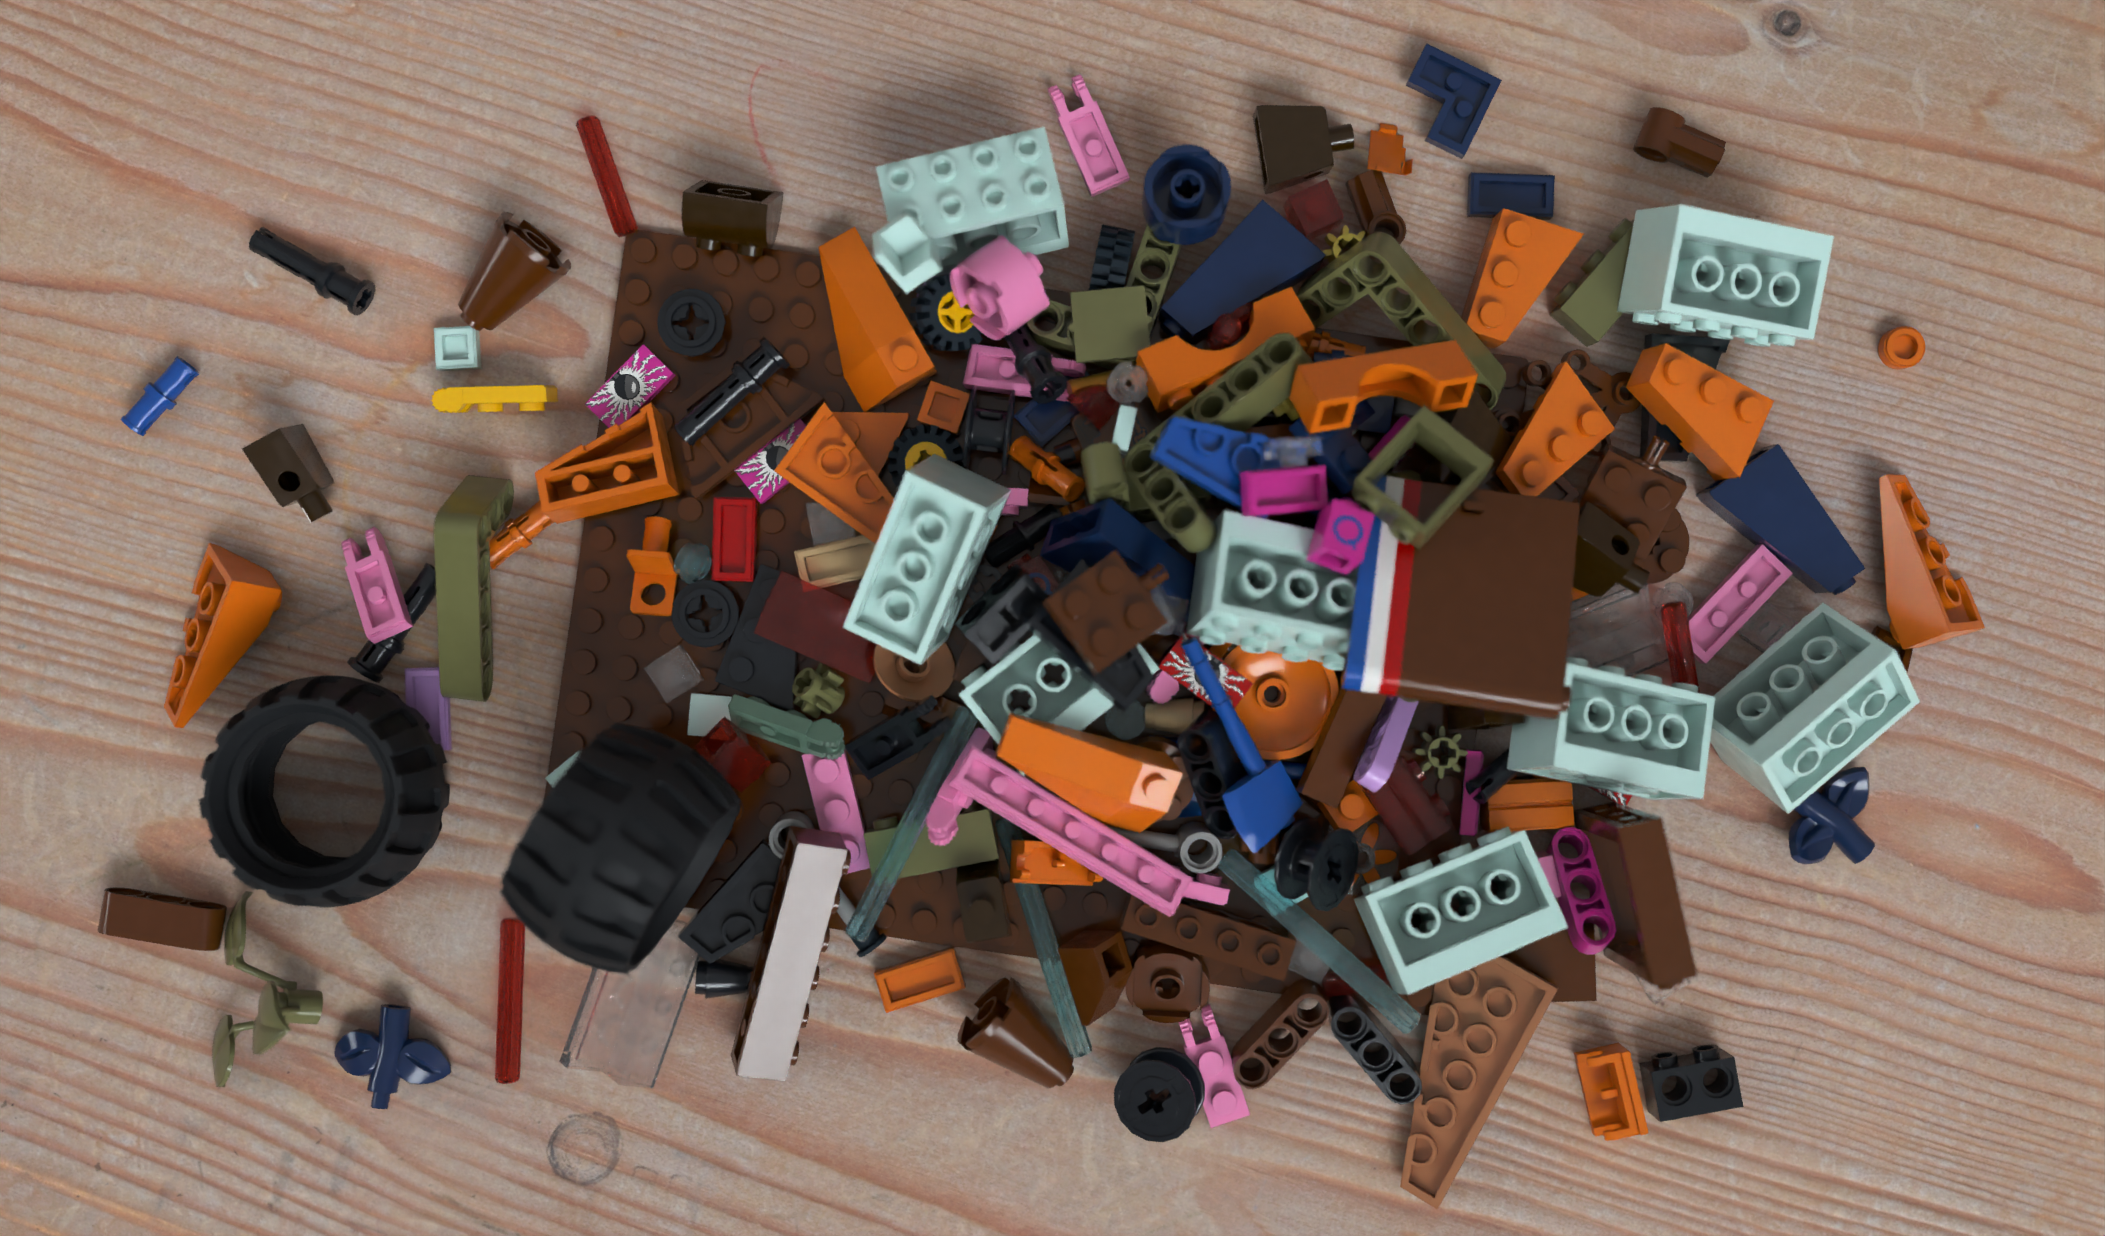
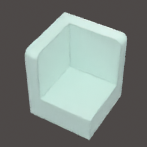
M909 212L903 213L872 234L876 260L906 294L942 270L939 247Z

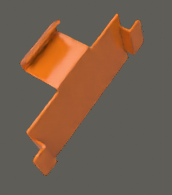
M1381 123L1379 131L1371 130L1367 169L1405 176L1412 173L1413 159L1405 161L1404 135L1397 134V126Z

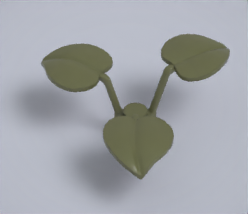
M249 891L244 892L229 916L224 935L225 963L230 966L234 965L236 969L265 980L267 983L264 985L259 997L258 1016L255 1021L233 1025L232 1015H225L217 1026L212 1046V1062L216 1087H226L225 1083L230 1076L234 1062L235 1038L241 1031L253 1029V1053L261 1055L272 1048L291 1030L288 1026L289 1023L316 1025L320 1020L323 1008L322 991L297 989V982L285 981L245 963L243 951L246 941V902L253 893ZM277 986L283 988L284 991L278 992Z

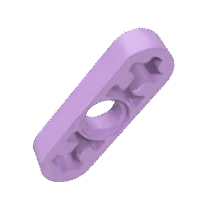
M1386 697L1357 765L1354 781L1372 792L1378 791L1386 783L1394 768L1419 701L1406 702L1400 697Z

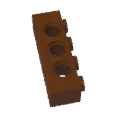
M1128 893L1119 921L1121 930L1283 982L1297 942L1289 932L1183 898L1174 915L1168 917Z

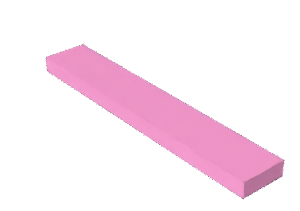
M973 745L968 750L949 783L952 787L1168 917L1174 915L1192 880V877Z

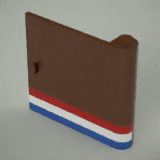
M1383 476L1375 485L1422 524L1457 487ZM1474 489L1420 550L1411 543L1404 544L1397 540L1390 532L1389 526L1375 515L1363 561L1358 565L1350 637L1344 658L1341 689L1554 720L1558 718L1560 712H1567L1571 698V687L1564 685L1580 503Z

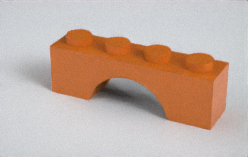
M1289 287L1253 303L1249 319V332L1236 345L1223 350H1202L1187 344L1175 335L1138 351L1135 371L1157 413L1168 408L1178 410L1276 334H1292L1307 352L1311 345L1315 327L1293 288Z
M1456 340L1297 365L1289 398L1309 434L1350 427L1356 405L1374 396L1403 398L1421 408L1425 405L1432 412L1467 407L1478 374Z

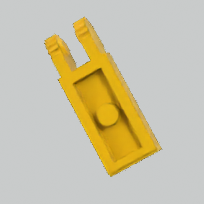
M555 385L447 387V389L442 388L434 391V394L431 395L432 400H430L435 410L443 413H465L475 404H477L478 412H504L503 403H519V411H545V402H558V392Z

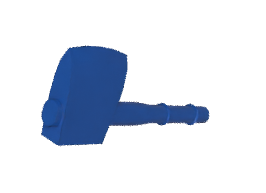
M1192 637L1184 641L1181 647L1190 662L1189 666L1193 667L1212 703L1211 707L1215 708L1227 736L1247 772V775L1228 788L1222 797L1235 828L1254 854L1265 846L1281 829L1288 827L1294 822L1295 818L1293 815L1303 802L1281 760L1264 762L1247 728L1230 702V696H1227L1208 660L1209 656L1204 653L1198 639Z

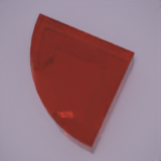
M1088 385L1076 390L1066 399L1099 430L1128 398L1106 385Z

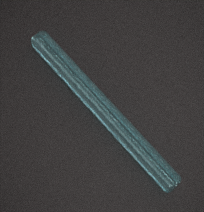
M960 706L951 720L954 725L945 732L845 929V933L857 941L864 942L868 939L926 824L927 813H930L929 809L936 799L937 793L963 751L978 722V718L974 713L964 706Z
M1001 818L996 821L995 827L1010 869L1011 841H1024L1019 826L1005 818ZM1014 883L1070 1056L1072 1058L1085 1056L1092 1051V1046L1086 1027L1082 1026L1057 949L1059 945L1039 884Z
M1230 849L1223 855L1217 866L1225 875L1401 1032L1408 1034L1418 1025L1421 1016L1413 1007L1291 899L1283 898L1277 891L1276 885L1235 849Z

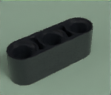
M1207 710L1202 712L1179 735L1178 748L1206 826L1215 836L1228 840L1234 838L1238 831L1227 811L1222 795L1234 783L1247 775V772L1233 748L1217 712Z
M1349 991L1333 995L1328 1001V1019L1334 1036L1388 1099L1397 1104H1408L1415 1101L1420 1095L1422 1085L1416 1065L1410 1055L1359 996ZM1351 1011L1357 1013V1016L1349 1022L1338 1020V1017L1344 1012ZM1378 1042L1383 1044V1047L1376 1052L1364 1050L1371 1043ZM1399 1073L1409 1074V1077L1402 1082L1396 1083L1391 1081Z

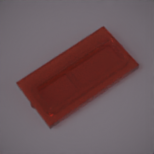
M781 570L774 587L765 601L753 633L869 684L875 673L873 654L876 643L843 628L853 602Z

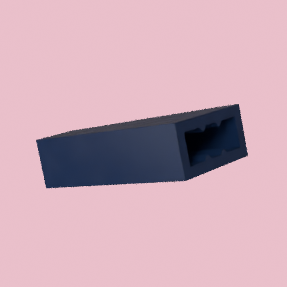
M1262 200L1161 307L1158 318L1161 322L1160 327L1169 338L1177 335L1192 346L1252 311L1254 302L1293 287L1313 275L1320 268L1326 254Z
M1779 444L1763 447L1750 456L1740 478L1716 480L1696 494L1704 505L1755 546L1763 544L1793 573L1792 575L1814 593L1832 592L1833 595L1842 593L1856 583L1854 576L1865 569Z
M1107 498L1051 521L1040 556L1071 572L1082 559L1090 569L1116 550L1130 571L1138 577L1159 563L1164 569L1151 579H1155L1164 571H1167L1169 579L1163 581L1150 591L1152 600L1168 623L1175 626L1188 622L1195 565L1112 499Z

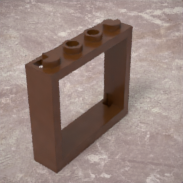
M1615 802L1574 810L1575 827L1583 831L1591 843L1615 921L1616 932L1614 938L1603 949L1604 956L1649 984L1657 985V989L1675 988L1674 985L1684 983L1683 979L1696 977V967L1662 818ZM1598 927L1600 938L1602 939V932Z

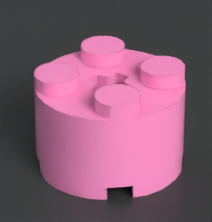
M1002 235L994 238L951 270L950 284L956 301L961 308L968 304L975 314L969 320L981 333L993 340H1000L1010 335L1049 306V299L1039 277L1043 272L1041 263L1031 252L1023 254Z

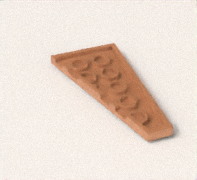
M1502 955L1435 983L1419 1077L1422 1089L1420 1095L1414 1101V1112L1410 1135L1408 1136L1400 1184L1401 1188L1438 1210L1559 987Z

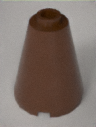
M502 212L496 220L458 303L459 308L462 310L460 316L463 321L478 331H481L483 328L487 330L495 329L566 275L571 269L569 259L564 263L559 260L557 256L562 250L551 239L525 220L519 226L509 221L514 215L509 212Z
M1004 977L991 985L975 1002L974 1005L979 1008V1011L974 1019L971 1020L966 1016L958 1032V1043L966 1050L1046 1088L1065 1084L1074 1071V1066L1072 1065L1074 1056L1020 983L1011 977L1008 980Z

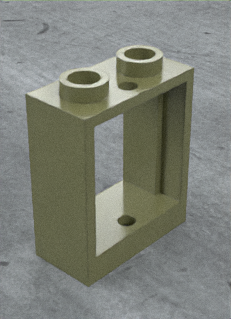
M1424 405L1355 479L1351 496L1354 497V501L1363 510L1375 514L1384 521L1397 540L1404 544L1411 543L1420 550L1484 480L1493 463V459ZM1415 442L1463 479L1423 524L1375 486Z

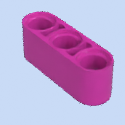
M1565 827L1553 836L1546 852L1553 855L1561 897H1558V901L1568 925L1567 931L1570 940L1579 952L1595 955L1601 952L1614 938L1616 932L1615 921L1587 835L1575 827ZM1558 844H1571L1575 847L1578 857L1570 859L1564 857L1558 850ZM1570 884H1584L1590 892V898H1577L1570 890ZM1593 923L1597 925L1602 932V939H1589L1583 932V924Z

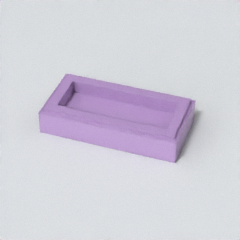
M439 667L405 668L406 704L415 708L429 723L430 728L428 731L434 742L441 744L443 750H451L450 698L442 697Z

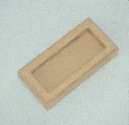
M861 535L794 551L803 592L863 579L876 544Z

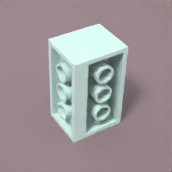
M1045 126L876 166L888 223L903 213L909 212L939 247L942 270L934 276L950 274L951 270L956 268L961 261L1000 235L1004 236L1023 254L1031 252L1034 255L1069 247L1064 202Z
M1682 204L1636 210L1617 312L1632 314V322L1653 326H1657L1658 323L1670 324L1671 330L1696 333V330L1708 332V337L1733 340L1734 337L1745 339V344L1770 347V344L1794 347L1796 340H1814L1834 236Z
M936 454L907 470L843 628L921 665L949 638L1011 490Z
M1224 510L1214 521L1217 528L1214 542L1204 551L1197 552L1187 634L1199 636V640L1206 644L1222 645L1227 642L1241 645V649L1245 652L1261 654L1270 651L1282 654V658L1288 661L1305 662L1313 660L1323 662V667L1327 669L1343 671L1345 653L1347 652L1350 637L1358 566L1345 575L1306 560L1314 532L1313 529L1254 516H1243L1240 513Z
M1822 603L1810 614L1803 617L1795 627L1777 642L1773 643L1747 668L1740 671L1734 679L1714 695L1715 704L1710 742L1721 761L1789 814L1920 701L1896 650L1825 603Z
M1035 635L1022 645L1017 641L999 659L1000 662L989 671L984 665L977 668L961 681L966 689L959 694L998 745L1010 713L1081 731L1114 705ZM1137 644L1138 651L1152 674L1159 670V667L1141 644ZM1050 662L1053 666L1062 664L1065 667L1061 674L1064 680L1062 683L1057 684L1055 681L1046 683L1043 677L1046 675L1044 666ZM1015 689L1020 693L1028 691L1031 694L1028 700L1030 708L1027 710L1021 707L1014 709L1010 705L1013 700L1010 692ZM1018 769V771L1022 774V776H1024L1025 773H1023L1022 771H1020V770Z
M1567 657L1564 685L1571 687L1568 711L1560 712L1556 720L1524 715V723L1512 725L1507 762L1508 770L1650 800L1703 799L1715 697L1698 693V686L1686 683H1672V686L1662 685V678L1658 676L1638 674L1635 675V678L1625 676V669L1599 666L1597 670L1587 667V660Z
M1509 826L1477 838L1479 847L1472 849L1470 843L1457 846L1438 854L1441 862L1436 865H1432L1430 859L1400 870L1399 872L1402 876L1400 880L1393 882L1391 876L1361 887L1364 895L1354 898V901L1395 994L1409 995L1568 928L1525 830L1512 833ZM1491 881L1497 884V895L1491 893ZM1451 897L1457 898L1459 901L1458 913L1451 909ZM1412 912L1415 915L1419 914L1421 918L1419 930L1411 926Z

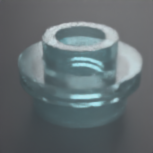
M687 543L680 549L674 562V572L680 575L682 581L691 584L698 579L702 580L708 574L712 564L708 546L702 543L695 545Z

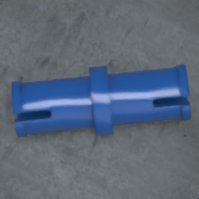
M179 356L174 359L175 361L154 384L149 382L143 388L146 393L121 418V421L137 434L144 436L146 431L166 409L172 410L177 404L175 399L200 374L193 366Z

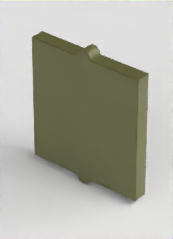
M1145 285L1070 292L1073 323L1069 325V331L1074 333L1077 364L1137 358L1138 351L1150 346L1148 326L1152 324V318L1147 316Z

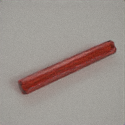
M508 917L500 922L495 1080L497 1083L502 1084L516 1083L520 1078L525 926L517 917Z

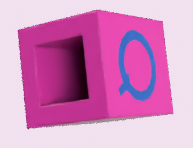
M1333 499L1318 514L1306 560L1347 575L1363 561L1375 514L1363 510L1354 501Z

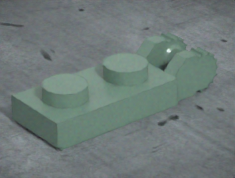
M736 694L733 695L728 705L733 729L805 754H812L821 758L826 757L827 760H838L844 754L843 728L840 727V724L832 723L829 719L822 718L813 722L798 711H783L771 707L760 698H745Z

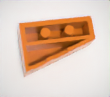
M1505 208L1492 218L1461 318L1485 346L1495 349L1506 342L1582 238L1583 233Z
M1667 343L1642 350L1626 385L1631 394L1661 425L1666 424L1681 440L1679 444L1688 453L1692 452L1708 468L1706 472L1715 481L1740 478L1774 400Z
M652 403L647 404L640 409V413L620 425L614 424L605 430V434L585 446L579 445L536 471L535 477L542 513L559 524L679 495L663 415Z

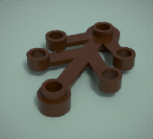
M1580 349L1569 351L1563 355L1561 363L1567 361L1576 375H1579L1601 390L1590 394L1600 408L1605 407L1603 412L1614 427L1621 414L1631 413L1641 405L1629 390L1627 400L1622 399L1619 393L1622 386L1626 387L1631 373L1620 372L1611 376L1590 363L1589 355ZM1573 355L1577 356L1580 360L1581 365L1578 370L1573 369L1570 364ZM1543 360L1529 362L1522 370V378L1527 385L1532 387L1538 386L1545 391L1553 379L1549 364ZM1534 366L1539 367L1542 372V377L1539 381L1532 377L1531 371ZM1504 408L1494 411L1493 414L1502 427L1506 417L1513 421V430L1510 433L1507 432L1513 441L1517 433L1524 429L1534 409L1518 413L1514 409ZM1610 434L1601 441V448L1598 452L1592 448L1586 455L1590 457L1600 456L1606 444L1611 445Z

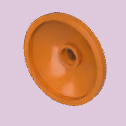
M1241 645L1235 646L1225 656L1223 661L1253 683L1235 707V711L1247 728L1262 758L1266 760L1290 759L1304 754L1315 747L1339 693L1338 680L1334 670L1323 667V662L1313 660L1292 662L1283 659L1280 653L1267 651L1255 654L1243 651ZM1270 686H1276L1279 691L1278 697L1273 701H1267L1264 697L1265 690Z

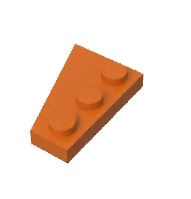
M1567 361L1557 364L1551 375L1553 379L1545 393L1539 395L1533 406L1534 412L1524 429L1517 433L1495 471L1511 494L1537 497L1615 429Z
M824 402L774 471L874 544H877L895 499Z

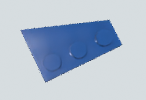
M1174 416L1168 419L1149 457L1242 511L1240 472L1293 468L1304 444L1276 440L1255 433L1238 432L1225 429L1222 426ZM1257 515L1254 517L1267 519L1268 515Z

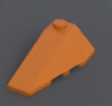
M855 226L819 246L843 376L863 412H870L937 374L935 366Z
M1892 474L1880 477L1887 612L1891 619L1889 628L1893 638L1901 644L1904 650L1921 648L1984 629L1985 626L1963 577L1954 580L1945 564V559L1950 556L1944 543L1939 544L1927 532L1926 528L1930 525L1929 516L1905 475Z
M209 543L194 581L192 594L200 595L194 619L185 618L182 631L186 632L185 655H178L175 659L164 708L176 728H184L265 630L272 613L279 609L282 602V589L269 570L216 544Z
M1013 713L1009 715L996 750L997 756L1102 824L1141 833L1168 812L1183 774L1167 753Z

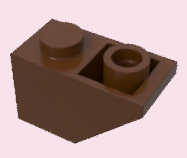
M1084 930L1057 948L1082 1026H1089L1116 1006L1133 971L1121 931Z

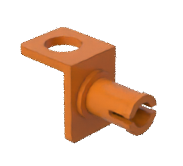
M647 517L644 522L645 530L642 550H627V558L635 571L630 610L633 614L671 616L678 578L677 567L670 553L667 552L672 523L670 520L662 517ZM650 584H659L665 588L666 595L663 601L657 605H648L642 600V592Z

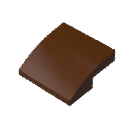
M1583 924L1585 935L1589 939L1595 940L1594 924ZM1567 928L1503 955L1559 987L1551 1002L1597 1001L1595 955L1579 952L1573 946Z

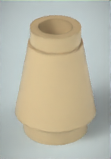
M1195 696L1169 700L1164 705L1162 703L1157 704V702L1154 704L1146 703L1145 727L1146 729L1180 735L1202 712L1207 711L1206 702L1196 700Z

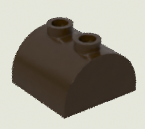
M701 180L683 191V232L687 237L696 238V247L701 249L721 250L722 242L738 244V254L754 257L762 256L763 248L771 249L776 240L780 223L783 192Z

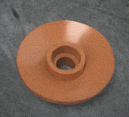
M945 642L921 665L876 644L874 649L873 664L879 680L886 689L901 699L919 702L930 695L937 699L947 691L953 681L955 672L954 658ZM905 666L911 667L915 673L908 671Z

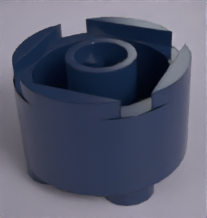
M1197 145L1171 147L1160 154V157L1146 172L1142 209L1145 220L1156 238L1179 245L1196 244L1213 237L1223 223L1231 194L1230 175L1226 166L1209 154L1210 151ZM1188 192L1189 199L1183 198L1180 193Z

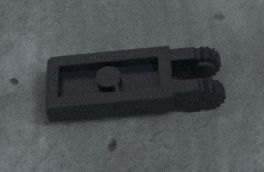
M933 695L922 699L910 709L908 707L903 708L845 744V750L867 780L925 749L932 740L938 738L954 725L948 716L938 719L926 730L920 725L917 718L931 712L938 703Z

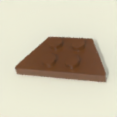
M739 357L675 407L677 423L733 374L731 369L736 361L743 362L745 358ZM774 373L762 384L763 390L760 393L754 395L750 392L695 442L696 444L691 446L682 438L684 459L688 465L692 484L690 488L694 498L697 500L702 498L773 439L822 404L825 399L819 393Z

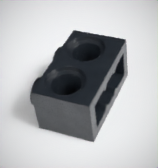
M1015 563L955 624L995 664L1029 630L1024 625L1043 605L1042 603L1049 598V595Z
M1709 1044L1696 1046L1692 1049L1693 1053L1677 1056L1675 1052L1657 1053L1651 1056L1652 1061L1639 1063L1648 1112L1658 1121L1663 1122L1743 1107L1734 1056L1718 1048L1717 1045ZM1712 1068H1717L1716 1080L1710 1085H1704L1703 1078L1705 1073ZM1670 1076H1676L1677 1083L1675 1088L1670 1092L1663 1093L1662 1084L1664 1080Z

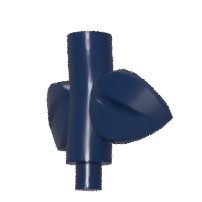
M1853 767L1837 773L1824 785L1822 794L1816 790L1794 809L1803 817L1797 819L1789 830V848L1793 860L1801 864L1819 863L1826 858L1833 842L1854 864L1861 862L1872 852L1875 842L1853 820L1865 808L1869 797V773L1865 767Z
M395 1004L381 1005L379 1036L373 1031L356 1029L344 1035L336 1045L334 1056L347 1073L363 1077L370 1075L367 1090L373 1092L372 1108L388 1109L390 1094L397 1093L400 1078L409 1084H429L443 1079L451 1073V1064L448 1058L435 1043L423 1038L409 1039L411 1008L408 1006Z

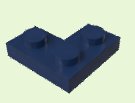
M1426 43L1406 83V86L1443 103L1425 141L1462 159L1502 80Z
M1366 400L1356 405L1350 427L1309 434L1300 418L1288 428L1297 440L1304 444L1303 447L1318 465H1326V475L1343 495L1353 489L1355 479L1373 461L1351 434L1376 413Z

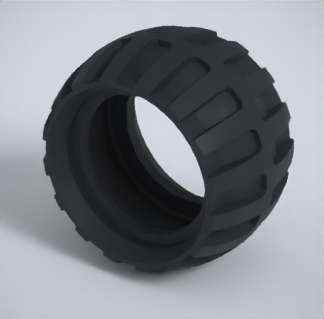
M324 675L296 679L271 688L252 699L243 711L228 720L216 737V743L219 744L218 748L205 759L201 779L205 780L204 797L199 800L201 818L207 819L213 837L209 839V842L217 856L227 859L235 868L233 870L234 876L252 889L265 890L268 896L276 901L296 906L326 908L350 905L372 898L390 889L408 876L433 847L442 829V813L449 804L450 785L444 782L443 764L447 761L442 746L434 742L428 731L430 728L429 723L415 708L408 706L396 693L380 685L352 677ZM317 722L342 727L367 745L382 771L385 802L378 828L362 849L350 857L324 856L300 844L282 823L273 797L275 768L287 744L308 725Z
M614 723L611 728L602 730L587 747H584L576 756L574 762L551 788L550 793L531 818L522 838L512 852L511 860L501 880L503 888L500 892L522 924L553 950L592 968L613 973L629 974L631 970H635L645 957L653 951L699 887L734 826V821L741 808L739 805L741 801L722 774L690 747L650 729Z

